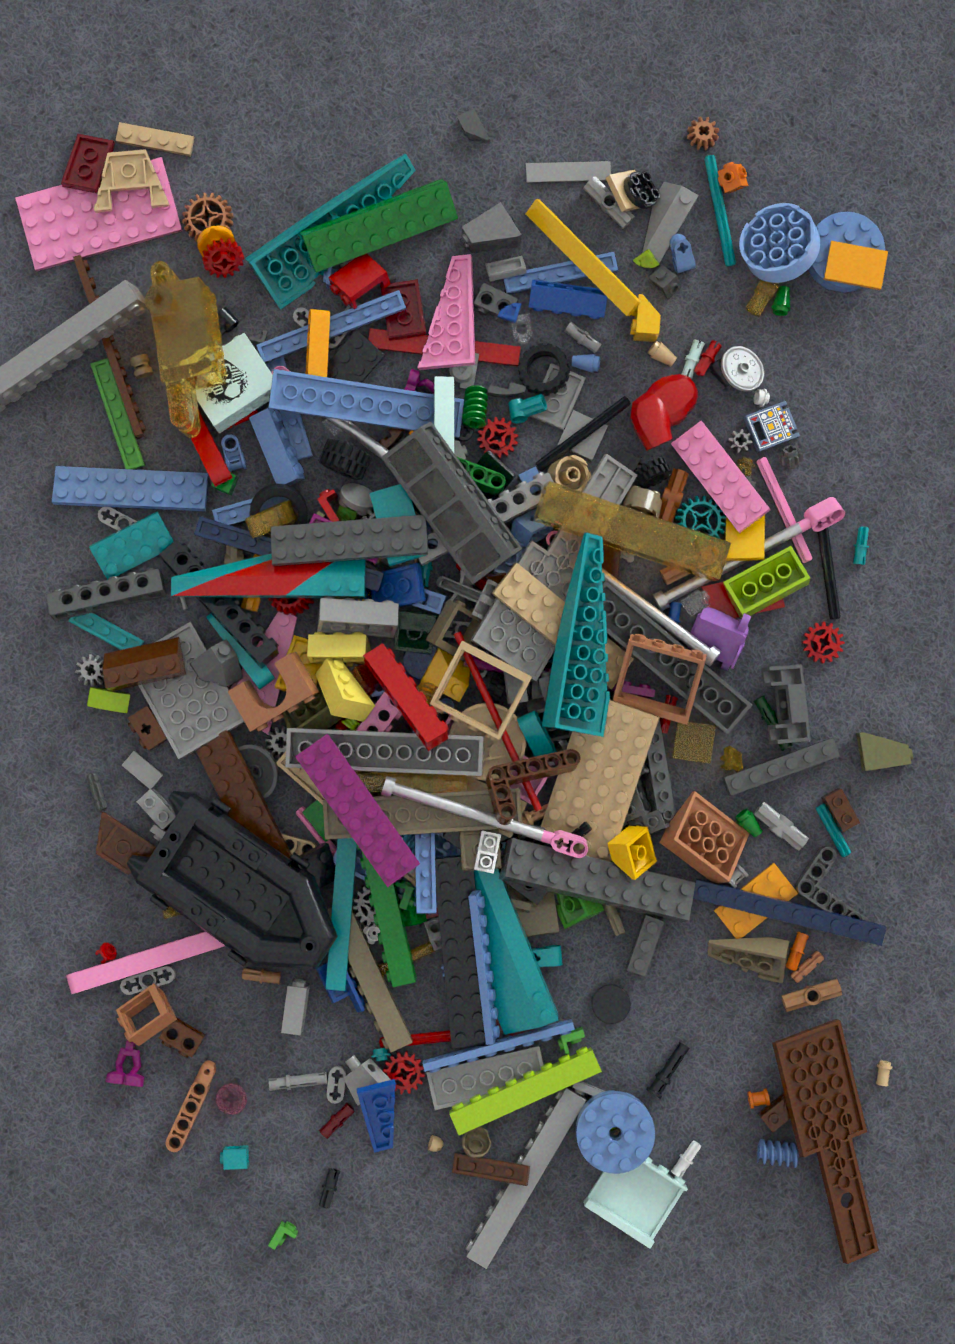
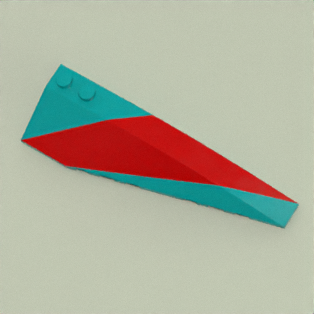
M271 553L171 577V597L324 598L332 596L336 599H365L366 559L273 566Z

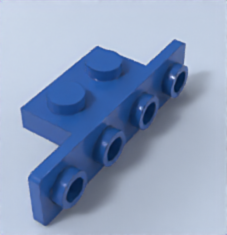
M328 962L316 969L325 989ZM348 972L346 991L326 989L332 1003L350 996L357 1012L365 1010V1002L362 996L358 995L355 989L357 988L356 982L352 977L350 978Z

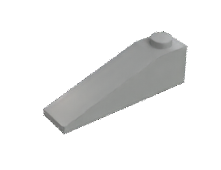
M663 182L659 189L660 197L652 206L643 252L650 249L659 263L670 246V239L678 233L699 196L681 185Z

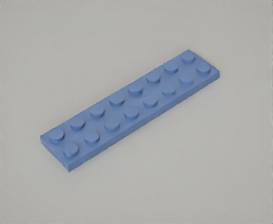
M56 466L52 503L53 505L206 511L209 475L208 473Z

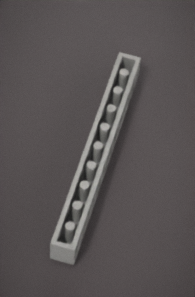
M570 1087L556 1093V1102L553 1106L549 1105L545 1112L546 1119L544 1122H539L535 1129L537 1134L534 1139L530 1138L525 1146L527 1151L524 1156L520 1155L516 1161L517 1164L530 1166L528 1186L507 1183L504 1189L500 1188L495 1197L497 1200L495 1205H490L485 1214L487 1216L485 1222L479 1223L475 1231L477 1233L474 1240L470 1239L466 1245V1257L485 1269L489 1266L586 1102L585 1096L575 1093Z

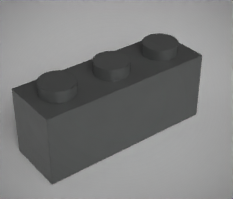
M646 914L643 915L625 967L627 971L646 976L664 924L662 919Z

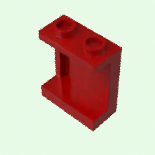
M368 254L356 257L328 277L332 293L335 296L339 295L346 306L350 305L353 309L357 308L356 299L377 284L384 288L391 285L387 271Z
M326 489L319 494L320 497L317 500L330 521L337 522L339 519L329 503L338 498L334 489L331 491Z

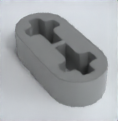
M339 1065L332 1067L328 1076L327 1099L334 1104L341 1102L345 1093L346 1083L344 1077L346 1076V1070ZM336 1070H340V1074H343V1077L339 1078L338 1083H335V1076L332 1075ZM335 1086H338V1093L341 1094L337 1099H333V1095H330V1092L334 1091Z

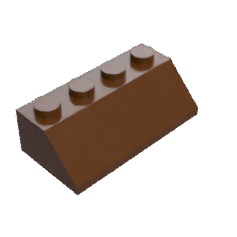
M176 637L105 653L102 671L106 689L116 691L186 675L180 638Z

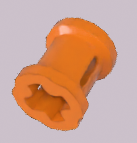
M767 1088L759 1092H747L750 1109H753L754 1106L765 1104L770 1106Z

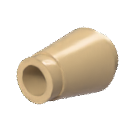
M655 341L648 351V354L651 355L650 358L670 367L677 359L662 342Z

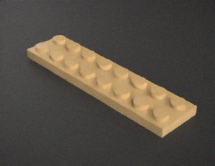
M514 563L491 594L556 646L565 602L522 566ZM607 637V644H605V651L608 654L606 673H609L607 688L612 690L619 679L626 652ZM632 657L630 658L629 665L634 660Z

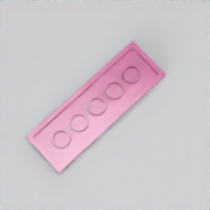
M702 420L671 443L739 533L770 511L768 505Z

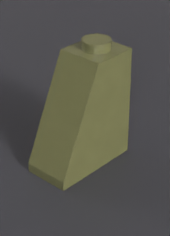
M864 732L856 733L862 771L911 764L913 752L907 744Z

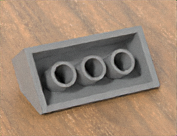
M332 596L321 598L317 632L327 634L342 632L344 634L361 632L370 637L394 638L398 627L399 604L389 600L375 602L372 599L356 601L354 598H344L342 600Z

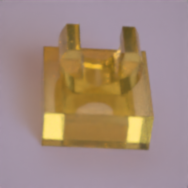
M730 745L725 747L724 755L720 757V760L725 762V764L721 765V768L725 771L731 768L736 772L742 770V753Z

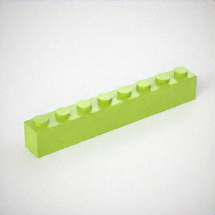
M582 1047L572 1056L567 1054L558 1059L559 1062L554 1064L551 1062L541 1066V1070L536 1072L533 1070L523 1074V1078L518 1080L516 1078L510 1079L505 1082L503 1087H492L487 1090L488 1093L480 1096V1094L472 1096L467 1103L459 1102L453 1105L449 1114L458 1135L602 1072L592 1048Z

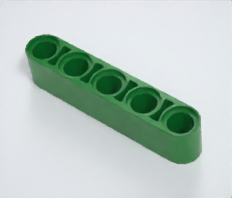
M419 446L416 450L415 462L419 467L427 469L433 462L430 457L427 459L420 457L421 454L427 455L422 446ZM457 457L481 491L495 496L503 492L506 480L501 473ZM478 474L481 475L483 479L477 480L473 476ZM497 481L501 486L495 487L492 485V482Z

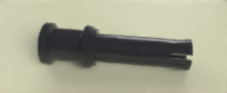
M679 1042L661 1072L655 1074V1080L646 1090L661 1099L662 1092L667 1085H670V1078L690 1048Z

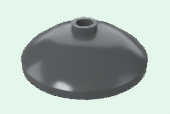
M247 744L238 747L263 798L266 799L274 792L279 780V770L274 757L269 751L259 745Z

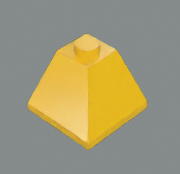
M438 648L420 682L437 690L454 656ZM461 660L443 693L457 702L461 701L469 686L470 669L463 667L464 662Z

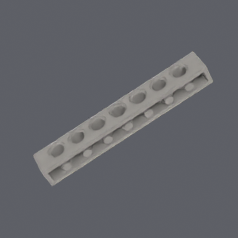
M543 472L533 476L534 480L528 483L523 481L516 485L517 489L511 492L506 490L498 495L499 498L494 501L488 499L495 511L496 506L499 504L506 506L507 510L505 513H498L496 511L504 524L559 495V491L549 472L546 474ZM538 487L541 493L537 496L532 495L530 489ZM519 495L524 499V502L519 505L515 504L513 498ZM468 510L464 512L465 516L459 519L456 516L447 521L460 541L479 527ZM464 522H469L472 524V529L464 531L461 525ZM432 529L430 530L431 533L427 535L428 541L435 540L438 546L435 549L428 548L427 556L417 558L421 566L449 553ZM481 532V533L478 534L476 537H474L472 540H474V539L480 537V536L483 535L484 533Z

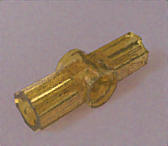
M760 280L754 290V295L747 304L746 310L750 314L760 317L768 301L772 299L777 291L779 283Z

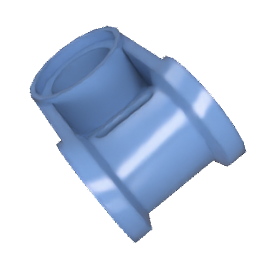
M682 234L673 235L670 239V248L676 273L696 268L690 242Z
M234 435L224 436L221 445L224 460L230 473L232 470L240 468L247 469L240 441ZM228 440H235V447L228 449L226 447Z

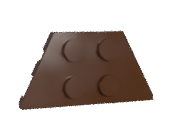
M103 811L101 813L96 854L129 875L131 871L127 862L132 855L151 857L157 846Z

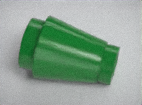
M778 287L771 307L773 314L786 316L790 311L789 287Z
M746 808L736 815L737 824L754 838L762 833L763 830L752 811Z

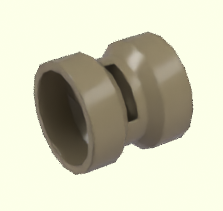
M147 354L137 355L130 359L131 366L135 370L134 376L136 379H142L153 374V369L148 363L150 360Z

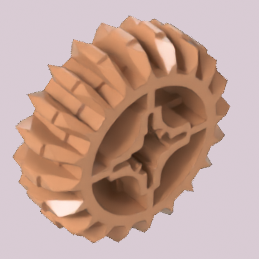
M203 193V198H200L196 194L197 200L190 199L191 206L185 205L187 211L182 213L186 217L182 220L183 224L186 225L184 229L189 231V237H194L196 242L202 232L194 227V224L197 223L198 225H204L205 228H209L221 222L220 226L226 227L231 231L228 226L234 224L230 220L234 218V215L229 213L232 208L227 206L228 202L226 200L222 201L220 195L215 198L214 193H211L209 197L206 193ZM209 205L218 207L223 213L212 212ZM203 207L202 212L195 215L196 211ZM207 212H208V214H209V216H210L209 221H208L209 226H208V224H207V222H206V219H207V216H208V215H207Z

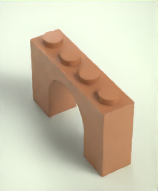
M297 652L290 653L274 663L286 684V696L279 706H270L264 703L250 680L242 682L227 691L250 732L264 730L268 727L267 723L270 721L275 723L284 718L283 714L288 711L290 714L299 709L298 705L304 702L307 704L315 699L314 695L319 693Z

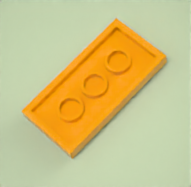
M772 863L741 888V890L785 901L791 900L798 894L775 863ZM720 905L714 909V912L735 939L744 937L768 918Z

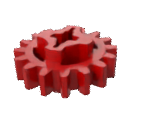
M220 238L219 243L213 240L212 246L207 244V250L203 251L204 257H202L205 270H209L210 275L215 273L216 278H219L222 274L226 278L227 274L233 276L234 270L240 271L239 266L244 265L242 261L244 255L241 246H238L236 241L231 244L229 238L226 242H223V239Z
M495 417L494 422L487 419L488 425L482 428L483 431L478 430V434L482 436L477 438V442H482L479 448H485L484 453L490 450L494 455H498V459H501V454L508 457V451L514 452L512 445L517 446L518 444L514 440L518 438V434L513 433L516 431V427H510L511 421L506 424L505 418L498 421L497 417ZM496 426H502L505 429L501 430L498 429ZM489 430L491 433L490 437L485 440V434ZM495 434H497L498 436L502 435L501 442H498V440H493ZM510 436V443L506 446L505 440ZM495 446L498 447L499 450H493L490 447Z
M821 622V626L815 623L814 629L812 627L807 628L810 632L809 634H803L806 640L801 641L802 644H806L803 651L809 652L808 658L814 657L813 662H817L818 659H820L822 664L825 663V659L828 662H832V656L838 658L837 652H843V649L840 648V645L845 644L844 641H840L843 634L838 635L839 628L832 629V623L826 626L825 622ZM818 630H824L820 636L814 635V633ZM831 635H833L835 643L832 641ZM825 638V643H827V645L822 646L821 648L822 643L819 642V640ZM811 642L815 646V651L811 647ZM827 649L832 651L828 655H822Z
M399 1051L397 1057L391 1055L392 1061H386L385 1064L388 1068H384L383 1072L387 1073L390 1080L395 1079L403 1083L401 1085L395 1081V1091L400 1089V1094H403L404 1090H407L408 1094H410L412 1087L417 1090V1083H423L420 1077H425V1073L421 1072L424 1067L419 1065L421 1058L415 1060V1053L408 1056V1051L404 1055ZM405 1060L412 1062L414 1065L407 1064ZM397 1062V1070L391 1072L393 1065ZM402 1068H404L405 1071H410L407 1073L406 1077H404L403 1074H400ZM417 1073L416 1079L411 1083V1076Z

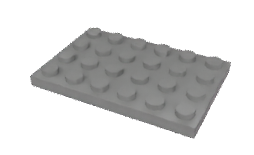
M191 621L158 640L180 638L186 675L138 685L179 760L218 737L219 733L225 730L231 731L245 723L227 692L229 688L219 686L218 683L201 681L190 666L192 661L207 651Z

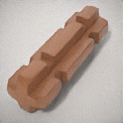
M815 951L811 958L805 960L798 967V970L791 973V977L795 982L799 983L804 975H808L817 966V963L820 964L824 960L823 955L819 951Z

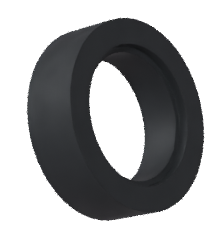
M268 485L259 490L252 499L250 522L256 534L271 538V529L263 524L259 513L264 502L273 497H285L294 503L298 516L293 525L307 524L308 512L305 499L300 492L289 485Z

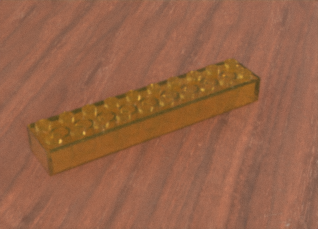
M551 481L544 484L533 520L583 537L584 533L602 536L604 545L711 581L720 580L731 542Z

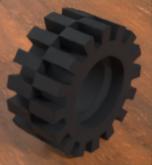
M664 457L647 461L648 463L642 464V467H638L635 470L636 478L641 488L656 486L657 483L660 484L662 480H666L672 474Z
M494 672L487 690L493 703L499 704L505 688V679L503 674Z

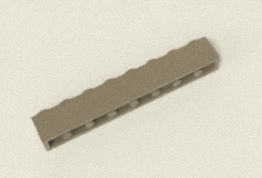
M332 908L328 909L330 917L332 916ZM352 909L348 960L352 967L349 970L352 977H357L360 985L357 987L361 996L365 995L368 1001L365 1003L368 1012L374 1014L376 1020L373 1022L377 1031H381L384 1036L382 1039L386 1050L390 1049L391 1052H394L412 1043L413 1039Z

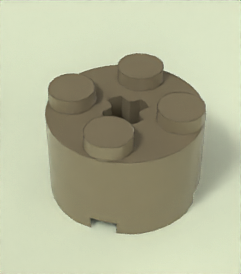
M632 486L623 500L620 512L621 520L624 519L627 526L637 530H647V527L650 526L652 528L655 527L658 523L662 506L660 493L655 490L651 491L639 486Z

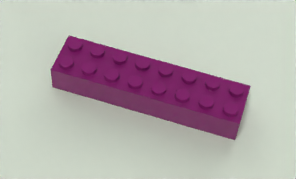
M328 734L295 756L387 887L420 864Z

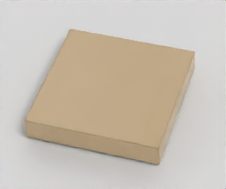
M635 170L611 174L606 177L621 212L639 209L629 200L624 190L625 178L632 172H636Z

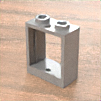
M295 979L287 986L281 1033L301 1035L304 1031L310 984H307L306 980Z

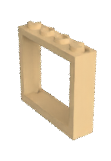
M461 641L430 704L433 705L437 712L450 714V719L458 723L461 720L466 722L469 729L478 732V730L485 732L484 736L493 741L496 739L500 740L533 677L473 645ZM465 651L523 681L498 731L439 701Z

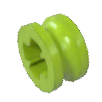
M346 718L341 721L351 730L356 731V727L360 726V723L356 720Z

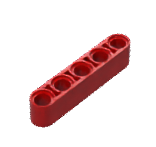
M196 404L180 412L179 416L214 486L217 487L232 479L233 477Z

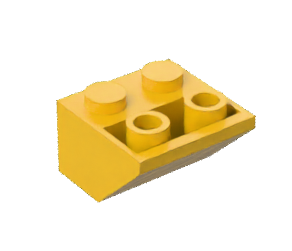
M639 294L638 299L641 302L631 314V316H635V319H632L630 335H633V340L655 342L659 336L661 315L643 294Z

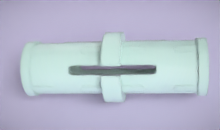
M695 339L693 340L689 355H686V363L681 373L688 376L691 380L705 345L704 342L701 341L699 343V340Z

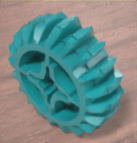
M695 496V502L689 498L687 500L689 506L683 502L681 506L684 510H677V513L681 516L675 517V520L680 521V523L675 524V527L682 528L677 534L681 535L684 532L685 536H683L682 540L685 541L687 537L690 538L688 545L696 541L695 547H699L700 542H702L703 547H706L707 540L709 544L713 545V538L715 540L720 539L717 533L724 534L725 532L720 527H726V523L721 522V520L727 518L726 515L720 516L722 510H717V504L712 505L713 498H710L708 502H706V496H703L701 501L698 496ZM700 506L708 508V510L700 514L692 508ZM687 513L693 520V525L689 530L685 521ZM714 514L716 519L714 530L709 523V517ZM705 515H707V517L704 519L705 521L703 522L705 523V525L700 524L696 528H694L697 524L696 522L698 521L696 520V518L701 519ZM698 529H702L710 535L700 537L693 533Z

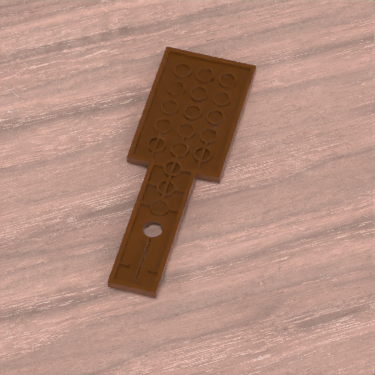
M835 1019L772 1042L799 1156L806 1157L817 1153L843 1263L849 1264L879 1251L852 1141V1138L866 1133L867 1128L841 1021ZM848 1192L852 1200L849 1201L848 1207L844 1208L841 1204V1197L844 1193Z

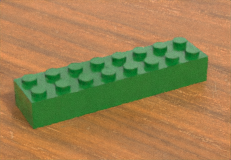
M439 179L301 231L300 235L312 268L315 272H319L458 219L447 182Z

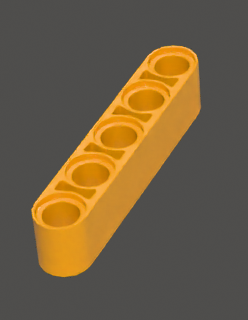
M309 310L305 374L327 377L330 311Z

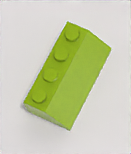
M789 546L724 581L723 584L740 619H742L744 613L751 616L807 586L810 582V576L792 546Z

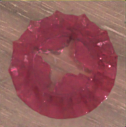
M229 1083L223 1085L216 1095L218 1108L223 1113L229 1115L241 1112L247 1102L245 1089L239 1086V1084ZM231 1091L233 1097L238 1098L237 1100H234L233 1107L230 1103V1100L226 1099L230 1096Z

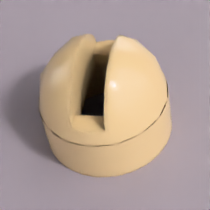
M432 1135L428 1143V1150L438 1152L443 1147V1141L440 1137Z

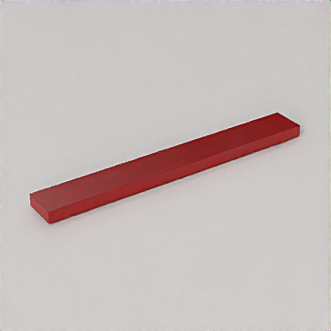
M370 328L368 340L379 350L423 355L422 351L429 335L389 340L387 330ZM475 341V353L479 354L478 362L518 367L520 346Z

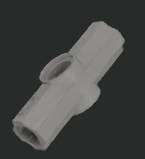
M596 176L591 178L583 187L599 204L601 210L607 213L622 229L627 227L635 218L630 211L621 212L613 193ZM611 199L614 205L607 206L604 201Z
M762 802L753 813L769 827L768 829L779 838H783L794 849L799 851L807 843L809 838L793 826L794 824L781 813H777L767 803Z

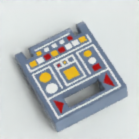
M786 401L746 415L743 418L757 453L800 437L799 432L792 434V431L797 430L789 408L782 409V407L787 405ZM757 422H759L765 439L761 441L753 426Z

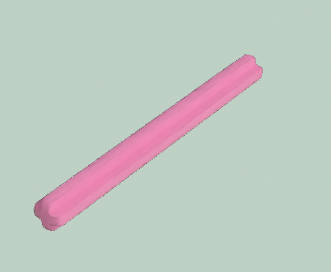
M766 457L758 459L756 461L758 468L787 528L795 524L796 520ZM802 533L791 538L802 563L812 560L813 557Z

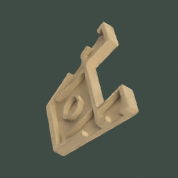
M146 149L107 153L102 181L98 189L97 201L94 205L95 213L113 211L111 192L150 188L152 208L169 207L168 199Z

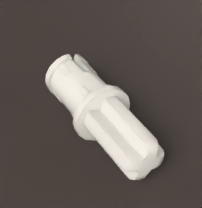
M693 1140L684 1154L679 1155L680 1158L671 1172L677 1177L682 1178L690 1164H693L692 1160L700 1150L701 1145Z

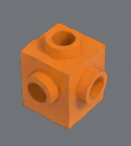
M730 162L723 165L722 170L717 171L719 174V184L723 187L725 193H733L749 186L746 179L747 172L741 164Z

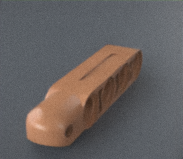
M210 1060L205 1061L201 1065L166 1139V1147L171 1152H178L185 1144L210 1090V1083L216 1072V1063ZM196 1084H202L205 1087V1092H198ZM188 1102H194L197 1109L190 1110L187 1105ZM184 1119L188 1122L189 1126L183 1128L180 1126L179 1121ZM171 1138H178L180 1140V1145H173L171 1142Z

